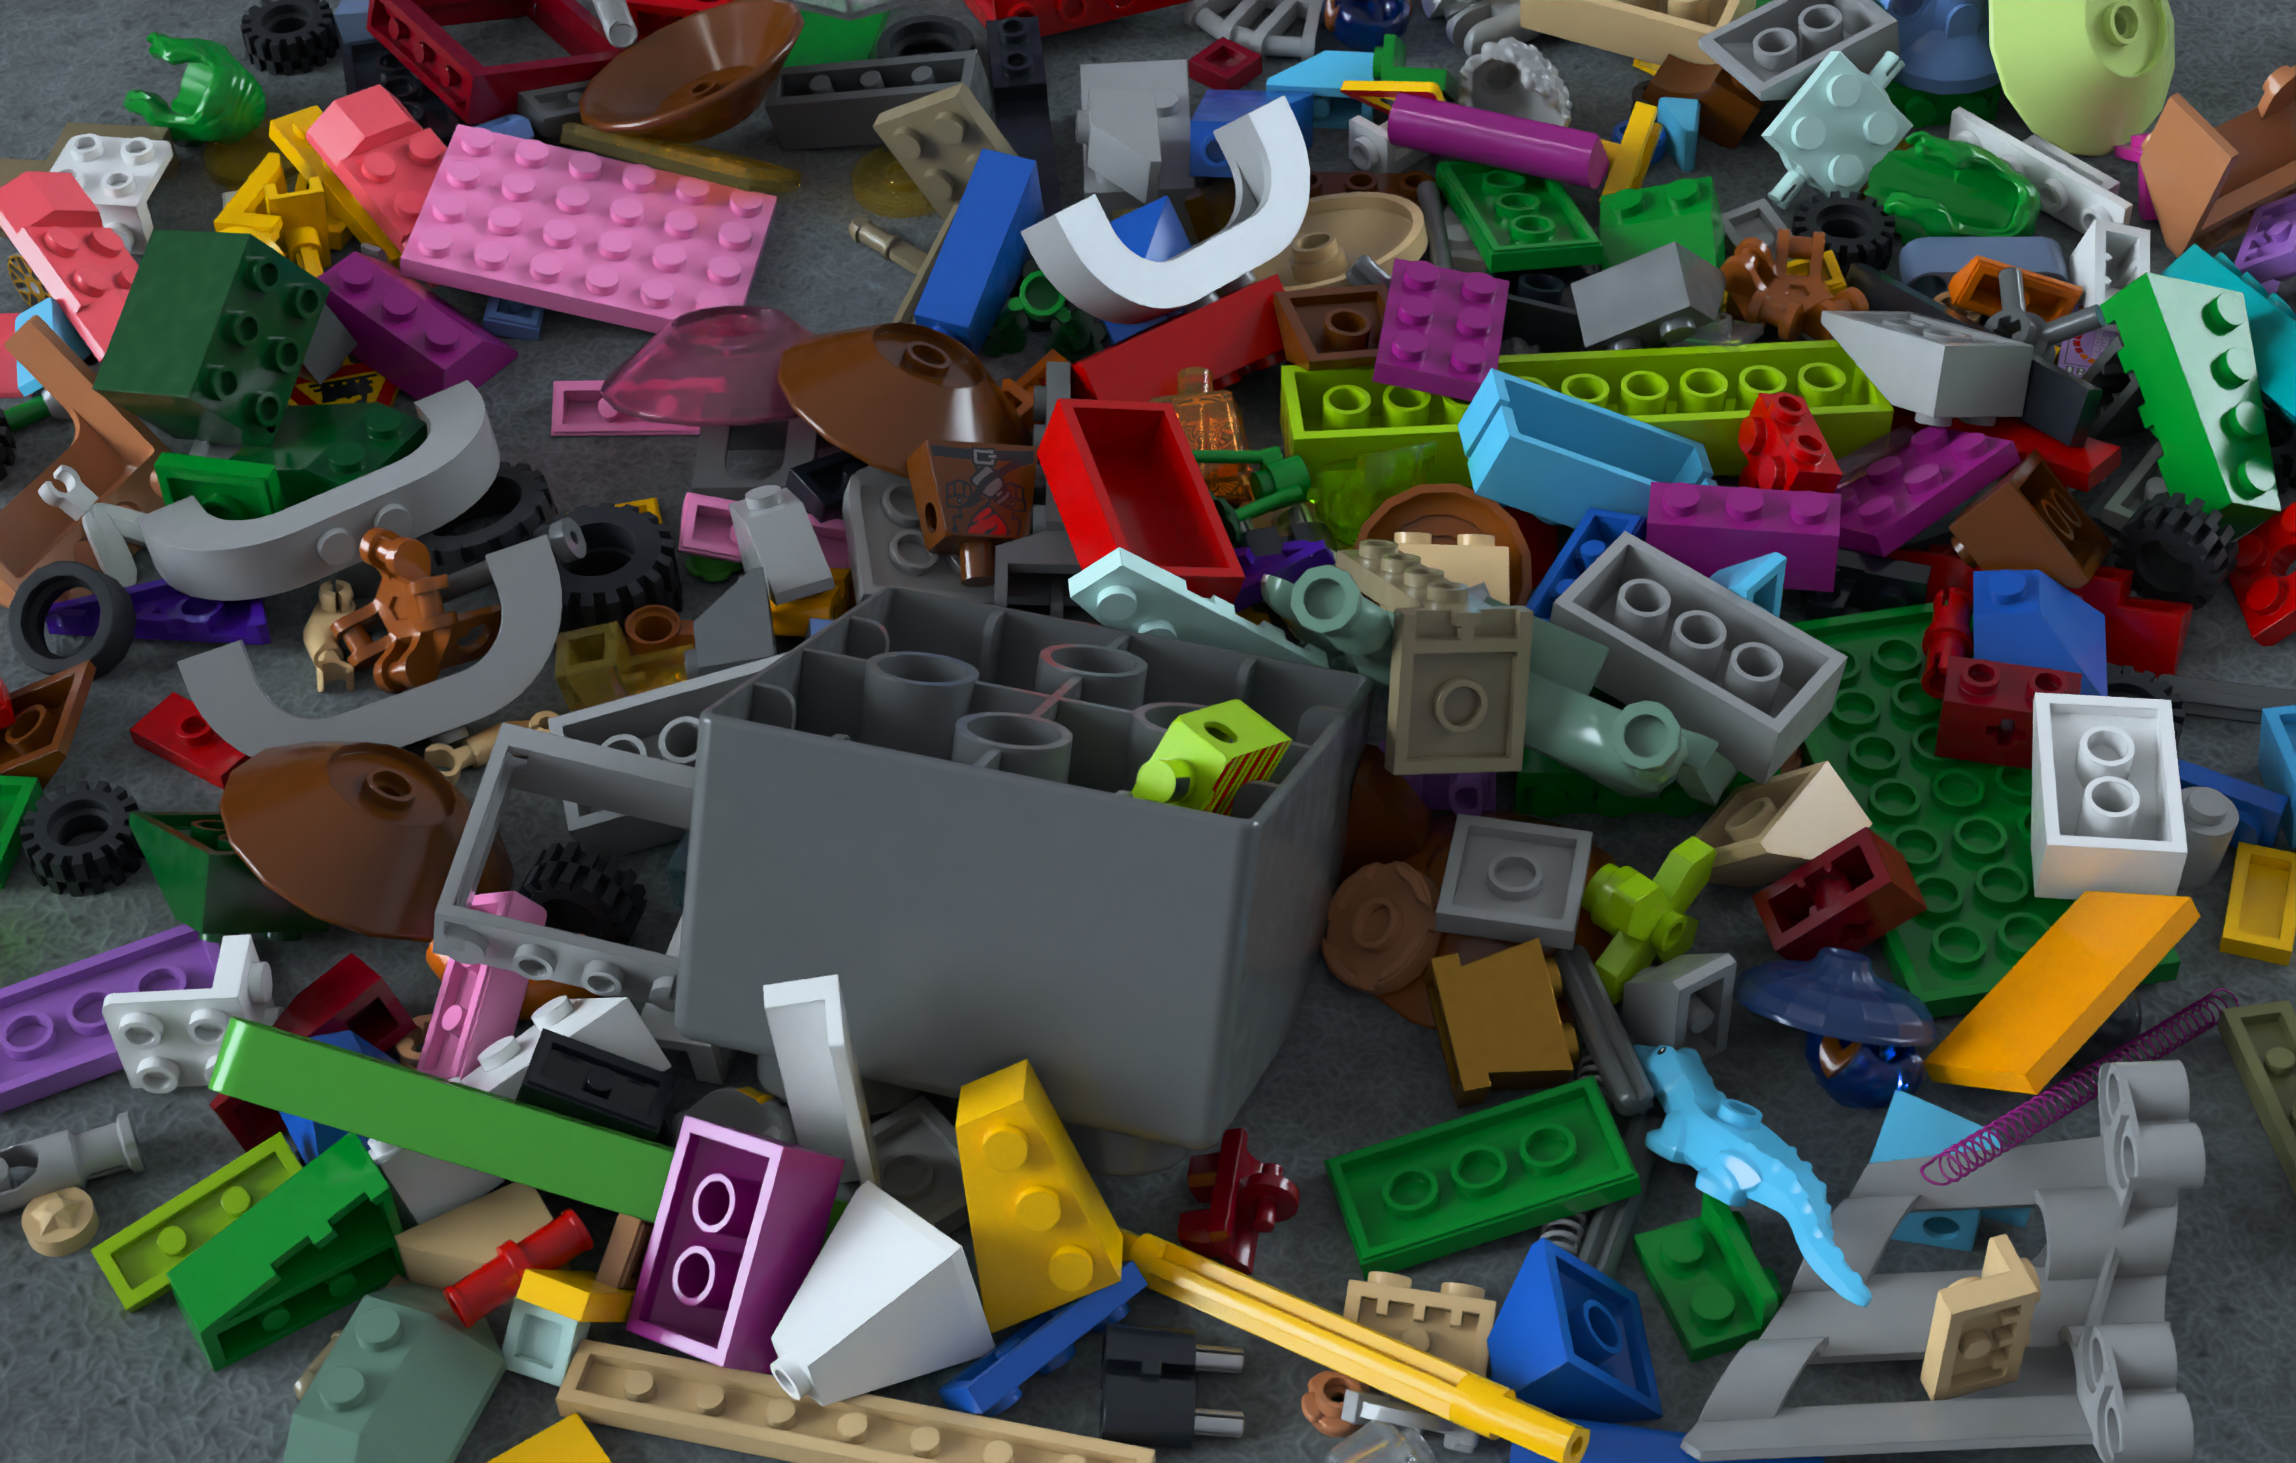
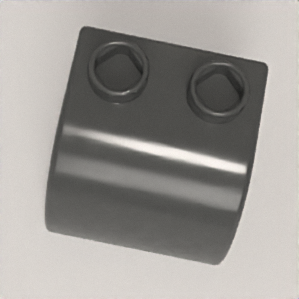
M898 587L882 588L707 707L700 714L674 1010L675 1027L683 1037L693 1041L757 1054V1076L764 1089L788 1104L765 1012L763 985L838 974L869 1115L900 1109L916 1099L920 1090L959 1099L961 1086L1028 1059L1089 1173L1109 1176H1140L1171 1169L1187 1156L1189 1150H1207L1214 1147L1221 1139L1280 1050L1298 1014L1318 957L1328 922L1330 901L1336 892L1346 850L1348 810L1358 765L1367 743L1375 682L1367 676L910 589ZM1233 699H1239L1292 739L1291 744L1268 782L1251 780L1244 783L1237 790L1233 799L1231 816L1133 797L1132 789L1136 784L1140 768L1151 759L1171 723L1179 715ZM1232 738L1230 739V741H1229L1228 743H1234V741L1232 740Z

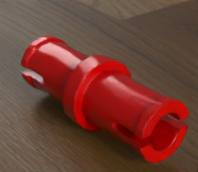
M1955 587L1949 588V600L1946 606V593L1944 589L1935 595L1932 624L1925 629L1922 640V649L1926 656L1925 670L1921 678L1922 689L1928 695L1937 699H1942L1949 655L1970 658L1974 649V635L1970 630L1971 617L1973 615V597L1965 590Z
M566 1209L559 1217L517 1244L509 1239L496 1248L498 1256L452 1286L448 1285L445 1287L443 1294L456 1317L465 1328L469 1329L475 1325V1322L517 1296L525 1269L557 1270L582 1252L592 1249L594 1247L593 1240L577 1214L572 1209Z

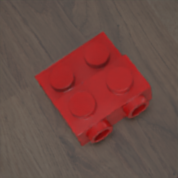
M1786 392L1776 394L1759 393L1749 416L1744 418L1739 429V446L1749 464L1740 473L1738 487L1814 491L1834 494L1843 474L1803 396H1795Z

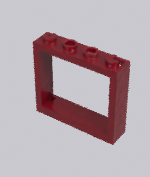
M369 0L367 31L467 125L485 123L510 113L520 115L516 111L518 92L591 80L617 55L628 49H620L611 45L605 35L601 22L576 0ZM527 16L571 56L484 67L440 26Z

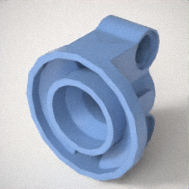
M1873 0L1898 20L1899 57L1904 62L1905 67L1900 70L1893 81L1910 89L1940 95L1970 94L2000 83L1989 47V0Z

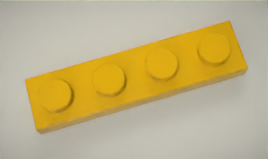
M315 105L271 120L269 129L271 140L308 182V177L320 176L325 202L335 214L347 225L348 229L361 244L365 242L382 248L386 253L387 262L400 269L401 252L305 139L307 130L321 116L322 110Z

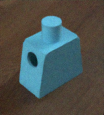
M1895 1090L1869 1163L1935 1156L1950 1148L1953 1144H1957L1960 1140L1974 1134L1984 1126L1911 1094ZM1984 1132L1983 1136L1988 1138L1987 1132ZM1990 1134L1991 1140L1994 1143V1145L1997 1148H2000V1143L1998 1142L1997 1138L1994 1135ZM1976 1137L1975 1141L1980 1143L1979 1137ZM1982 1139L1984 1147L1991 1149L1989 1143ZM1968 1142L1967 1146L1972 1149L1971 1142ZM1974 1144L1976 1151L1981 1150L1978 1145ZM1959 1147L1958 1150L1964 1152L1963 1147ZM2032 1208L1967 1209L1908 1213L1891 1239L1971 1252L1983 1217L2025 1229Z

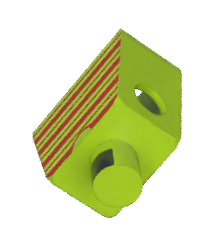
M1233 699L1179 715L1171 723L1151 759L1140 768L1136 784L1132 789L1133 797L1231 816L1233 799L1237 790L1244 783L1251 780L1268 782L1291 744L1292 739L1239 699ZM1231 738H1232V740L1234 741V743H1228V742L1230 741Z

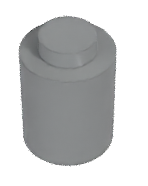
M2188 787L2181 790L2188 854L2179 888L2192 889L2205 886L2215 878L2239 822V814L2232 801L2221 792L2208 787Z

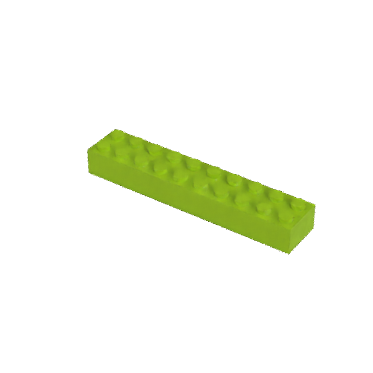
M1836 340L1499 355L1497 368L1501 372L1703 443L1714 473L1713 476H1739L1742 469L1749 464L1744 452L1740 449L1738 435L1740 425L1744 418L1749 416L1759 393L1776 394L1786 392L1795 396H1803L1839 468L1844 470L1867 468L1873 462L1886 457L1894 409L1890 402ZM1297 365L1281 366L1280 427L1285 457L1299 455L1303 459L1310 476L1311 495L1367 492L1380 494L1388 491H1406L1419 484L1457 483L1468 488L1473 487L1467 465L1469 459L1465 456L1458 429V424L1472 401L1372 382L1375 366L1307 371Z

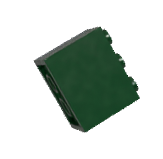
M153 229L92 390L176 439L272 448L331 287L252 234Z

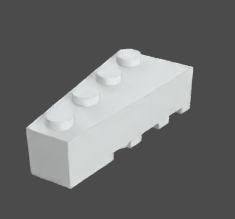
M562 995L550 1000L537 1009L531 1016L534 1025L516 1039L512 1035L504 1037L481 1052L477 1058L481 1065L461 1080L460 1077H453L448 1080L515 1100L543 1028L661 1072L666 1071L672 1066L628 997L569 999L567 995ZM371 1138L367 1142L371 1148L368 1151L369 1155L390 1186L403 1232L478 1199L505 1181L501 1177Z

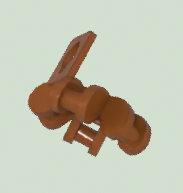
M1778 228L1774 259L1769 247L1758 238H1744L1735 248L1734 256H1730L1720 268L1725 273L1727 282L1725 290L1728 292L1724 318V335H1722L1725 345L1738 344L1736 334L1738 320L1740 321L1741 344H1755L1756 332L1761 331L1767 324L1778 327L1779 339L1786 342H1794L1801 332H1804L1816 341L1834 338L1821 323L1822 311H1869L1868 301L1859 289L1848 287L1840 291L1836 296H1833L1822 279L1825 232L1813 231L1812 237L1790 235V229ZM1788 258L1809 260L1808 276L1786 274Z
M374 527L365 533L360 542V557L363 562L374 566L382 576L375 599L368 605L341 617L330 626L335 639L344 640L350 650L351 655L347 658V661L354 667V672L375 664L373 674L376 685L381 691L395 693L401 692L406 688L413 689L433 682L438 677L440 670L476 660L490 650L496 640L501 624L500 604L457 614L456 610L445 612L439 589L450 586L447 574L431 576L430 553L425 544L410 537H400L395 532L386 528ZM382 619L389 634L373 642L367 629ZM485 624L482 634L472 644L461 647L457 643L458 638L465 637L476 626Z

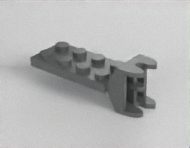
M1047 362L1046 386L1034 385L1033 421H1044V424H1034L1032 446H1037V450L1057 399H1071L1070 362ZM1037 458L1031 535L995 547L994 605L1103 626L1070 598L1068 579L1082 570L1039 458Z

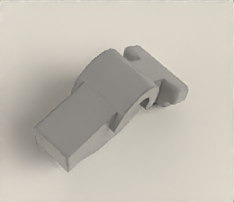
M1345 1390L1342 1420L1353 1424L1377 1426L1379 1431H1398L1416 1437L1423 1436V1429L1444 1433V1447L1464 1453H1472L1474 1448L1478 1446L1480 1434L1387 1393Z

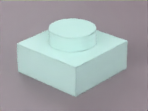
M515 1296L501 1351L506 1361L507 1370L561 1387L581 1339H587L591 1322L573 1320L518 1299Z

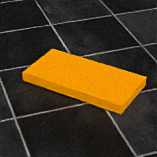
M2085 891L1922 1062L1931 1080L1945 1084L2037 1095L2201 917L2191 897Z

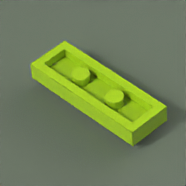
M279 1132L90 1251L126 1311L133 1313L172 1290L166 1275L168 1271L304 1167L284 1135Z

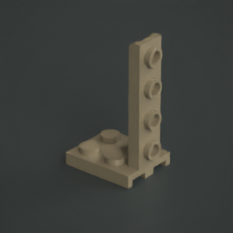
M964 82L881 112L872 126L939 216L945 221L893 322L916 324L914 318L915 310L982 148L1018 156Z
M1378 539L1362 540L1359 542V550H1337L1336 567L1349 572L1363 594L1394 613L1384 768L1392 775L1522 771L1534 611L1523 605L1491 606L1469 593L1467 585L1451 582L1444 578V571L1421 564V557L1398 550V543Z

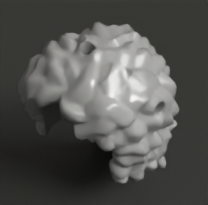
M1513 36L1502 38L1498 43L1486 42L1481 48V54L1469 57L1459 71L1460 78L1458 80V87L1455 90V94L1459 97L1457 100L1459 105L1568 127L1571 123L1570 109L1573 104L1569 100V90L1564 85L1563 80L1558 77V69L1552 66L1549 58L1543 55L1542 52H1539L1537 47L1532 44L1526 45Z

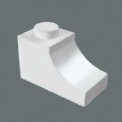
M2099 219L2093 221L2069 257V281L2071 284L2082 287L2084 291L2077 304H2083L2084 309L2095 304L2100 306L2145 272L2150 273V230ZM2106 324L2105 327L2099 328L2119 333L2117 324Z

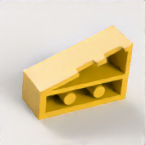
M1025 1059L961 1086L955 1131L983 1310L991 1334L1120 1282L1123 1235L1029 1060Z

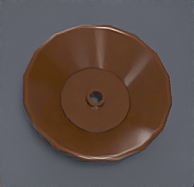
M737 0L698 11L656 30L617 55L591 79L578 101L583 124L605 133L672 143H693L714 137L733 128L747 119L761 105L805 26L798 5L785 0Z
M884 323L809 335L781 354L777 381L793 411L826 441L874 468L910 480L907 458L927 439L1032 446L1030 431L979 358L962 343L940 331L912 323Z
M310 741L266 748L232 770L219 803V810L231 848L261 883L312 917L372 938L429 943L434 937L435 910L473 803L441 771L415 753L382 743ZM498 830L475 895L510 891L514 869Z

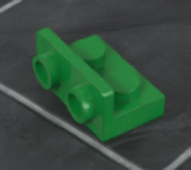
M1703 1193L1701 1216L1633 1235L1632 1250L1691 1363L1743 1348L1751 1340H1759L1773 1320L1777 1310L1783 1304L1782 1290L1774 1271L1768 1266L1762 1268L1752 1250L1750 1230L1742 1213L1738 1210L1731 1212L1727 1204L1706 1193Z

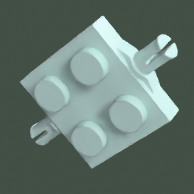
M1831 51L1762 133L1761 136L1780 154L1783 164L1788 170L1773 190L1767 194L1770 200H1775L1773 202L1775 205L1784 210L1787 209L1790 202L1804 186L1816 190L1826 199L1830 198V191H1840L1841 198H1849L1850 191L1858 193L1868 181V175L1873 166L1883 160L1888 151H1893L1913 127V124L1891 103L1888 93L1885 91L1889 83L1905 67L1904 62L1898 60L1899 57L1896 54L1886 51L1872 71L1866 74L1861 72L1841 51Z

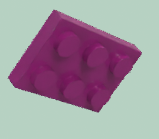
M1395 258L1372 382L1472 401L1490 369L1497 370L1510 281L1493 278L1482 272L1467 273L1437 267L1426 261H1407Z
M1930 426L1918 431L1912 436L1909 445L1893 456L1881 458L1870 464L1866 469V474L1848 487L1835 490L1834 494H1841L1839 547L1886 557L2019 464L2021 460L2014 442L1985 436L1983 433H1969L1939 426Z

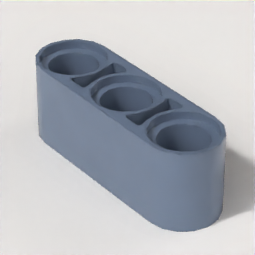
M1922 237L1908 242L1901 249L1898 257L1902 283L1931 299H1934L1940 293L1949 291L1948 284L1952 277L1977 255L2070 283L2062 247L2055 240L2046 237Z

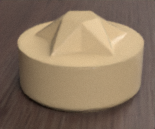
M69 1187L33 1198L26 1206L21 1222L27 1240L36 1252L45 1256L58 1257L69 1255L86 1246L97 1232L99 1218L90 1196L82 1189Z

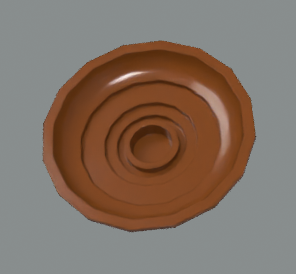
M1457 483L1419 484L1386 499L1361 526L1353 550H1359V542L1362 540L1378 539L1394 542V533L1397 532L1432 534V544L1457 545V535L1459 534L1495 536V546L1509 547L1510 606H1525L1532 591L1531 552L1518 523L1496 501L1475 495L1473 489ZM1362 593L1363 597L1379 606V603Z

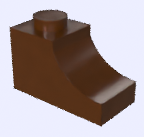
M1671 54L1664 60L1641 96L1657 107L1659 99L1662 97L1699 99L1698 103H1701L1698 132L1718 145L1734 150L1765 103V101L1757 98L1718 63L1695 64L1679 59Z

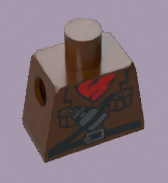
M927 439L907 458V469L925 548L932 554L960 555L962 585L967 587L994 585L995 547L1029 536L1038 458L1037 446Z

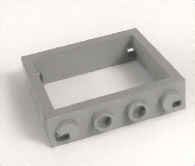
M502 722L435 910L433 953L449 956L463 964L472 965L479 963L517 972L531 980L542 981L548 979L586 988L591 993L599 996L609 997L616 995L628 997L629 999L654 1004L668 1012H674L678 957L470 909L512 788L690 830L695 768ZM513 753L528 756V758L525 760L513 757Z

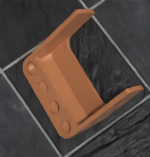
M33 315L4 343V346L67 410L74 422L75 437L70 447L0 511V606L9 609L19 585L36 569L53 562L78 561L103 573L86 536L82 517L76 522L59 507L47 504L39 495L38 489L46 481H52L53 486L58 491L67 493L65 484L60 480L54 479L53 473L60 465L69 466L78 473L81 482L99 497L95 503L117 505L148 514L165 507L154 464L162 452L173 453L135 414L92 390L97 375L38 315ZM126 542L132 556L143 547ZM75 587L64 592L54 603L85 597L94 593L84 587Z

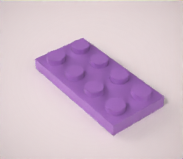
M183 924L1 988L0 1113L124 1069L102 1014L105 997L112 993L212 988L220 953L219 944L199 939L198 931Z

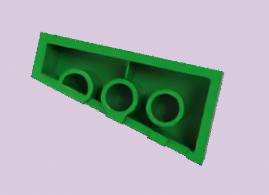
M2145 272L2102 303L2100 307L2106 324H2117L2125 346L2117 354L2124 373H2135L2145 401L2143 405L2138 407L2145 429H2150L2153 435L2159 439L2164 456L2157 459L2170 498L2174 492L2185 494V504L2190 505L2195 497L2205 501L2202 511L2209 515L2214 509L2218 510L2223 517L2217 524L2219 527L2231 525L2235 534L2229 541H2233L2281 512L2243 292Z

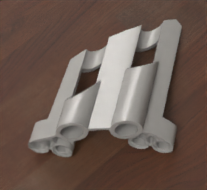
M2180 1060L2103 1063L2098 1077L2101 1136L2016 1146L2010 1148L2008 1152L2002 1153L2001 1156L1995 1157L1991 1162H1987L1983 1167H1978L1975 1172H1970L1968 1176L1962 1177L1958 1182H1951L1946 1186L1931 1184L1920 1173V1168L1934 1156L1867 1164L1850 1196L1844 1199L1832 1212L1831 1220L1834 1231L1833 1241L1836 1247H1839L1844 1254L1845 1262L1854 1272L1860 1274L1863 1283L1872 1295V1300L1868 1307L1856 1305L1838 1294L1811 1268L1804 1258L1794 1279L1790 1294L1759 1340L1747 1342L1729 1364L1704 1406L1698 1422L1683 1438L1680 1448L1700 1462L2093 1444L2103 1463H2190L2194 1452L2192 1414L2185 1395L2176 1390L2178 1366L2176 1347L2171 1324L2168 1321H2164L2166 1277L2171 1262L2177 1226L2179 1190L2201 1189L2206 1172L2205 1148L2200 1128L2197 1123L2189 1122L2188 1120L2190 1093L2183 1063ZM1986 1149L1988 1152L1992 1153V1149ZM1982 1150L1976 1151L1979 1156L1984 1158ZM1970 1151L1967 1152L1970 1160L1976 1163L1974 1155ZM1955 1153L1950 1154L1956 1159ZM1958 1154L1961 1164L1968 1168L1965 1159ZM1943 1157L1941 1165L1944 1173L1952 1179L1957 1178L1958 1176L1948 1166L1947 1157ZM1938 1158L1924 1169V1174L1934 1182L1945 1183L1948 1180L1940 1171ZM1950 1159L1951 1166L1959 1173L1957 1164ZM2029 1207L2043 1215L2047 1243L2040 1254L2030 1261L2039 1278L2041 1299L2035 1304L2029 1329L2030 1344L2028 1347H2025L2017 1381L1948 1400L1783 1407L1797 1379L1809 1364L1924 1359L1938 1290L1947 1288L1962 1278L1971 1276L1981 1278L1983 1269L1874 1274L1888 1242L1908 1213Z

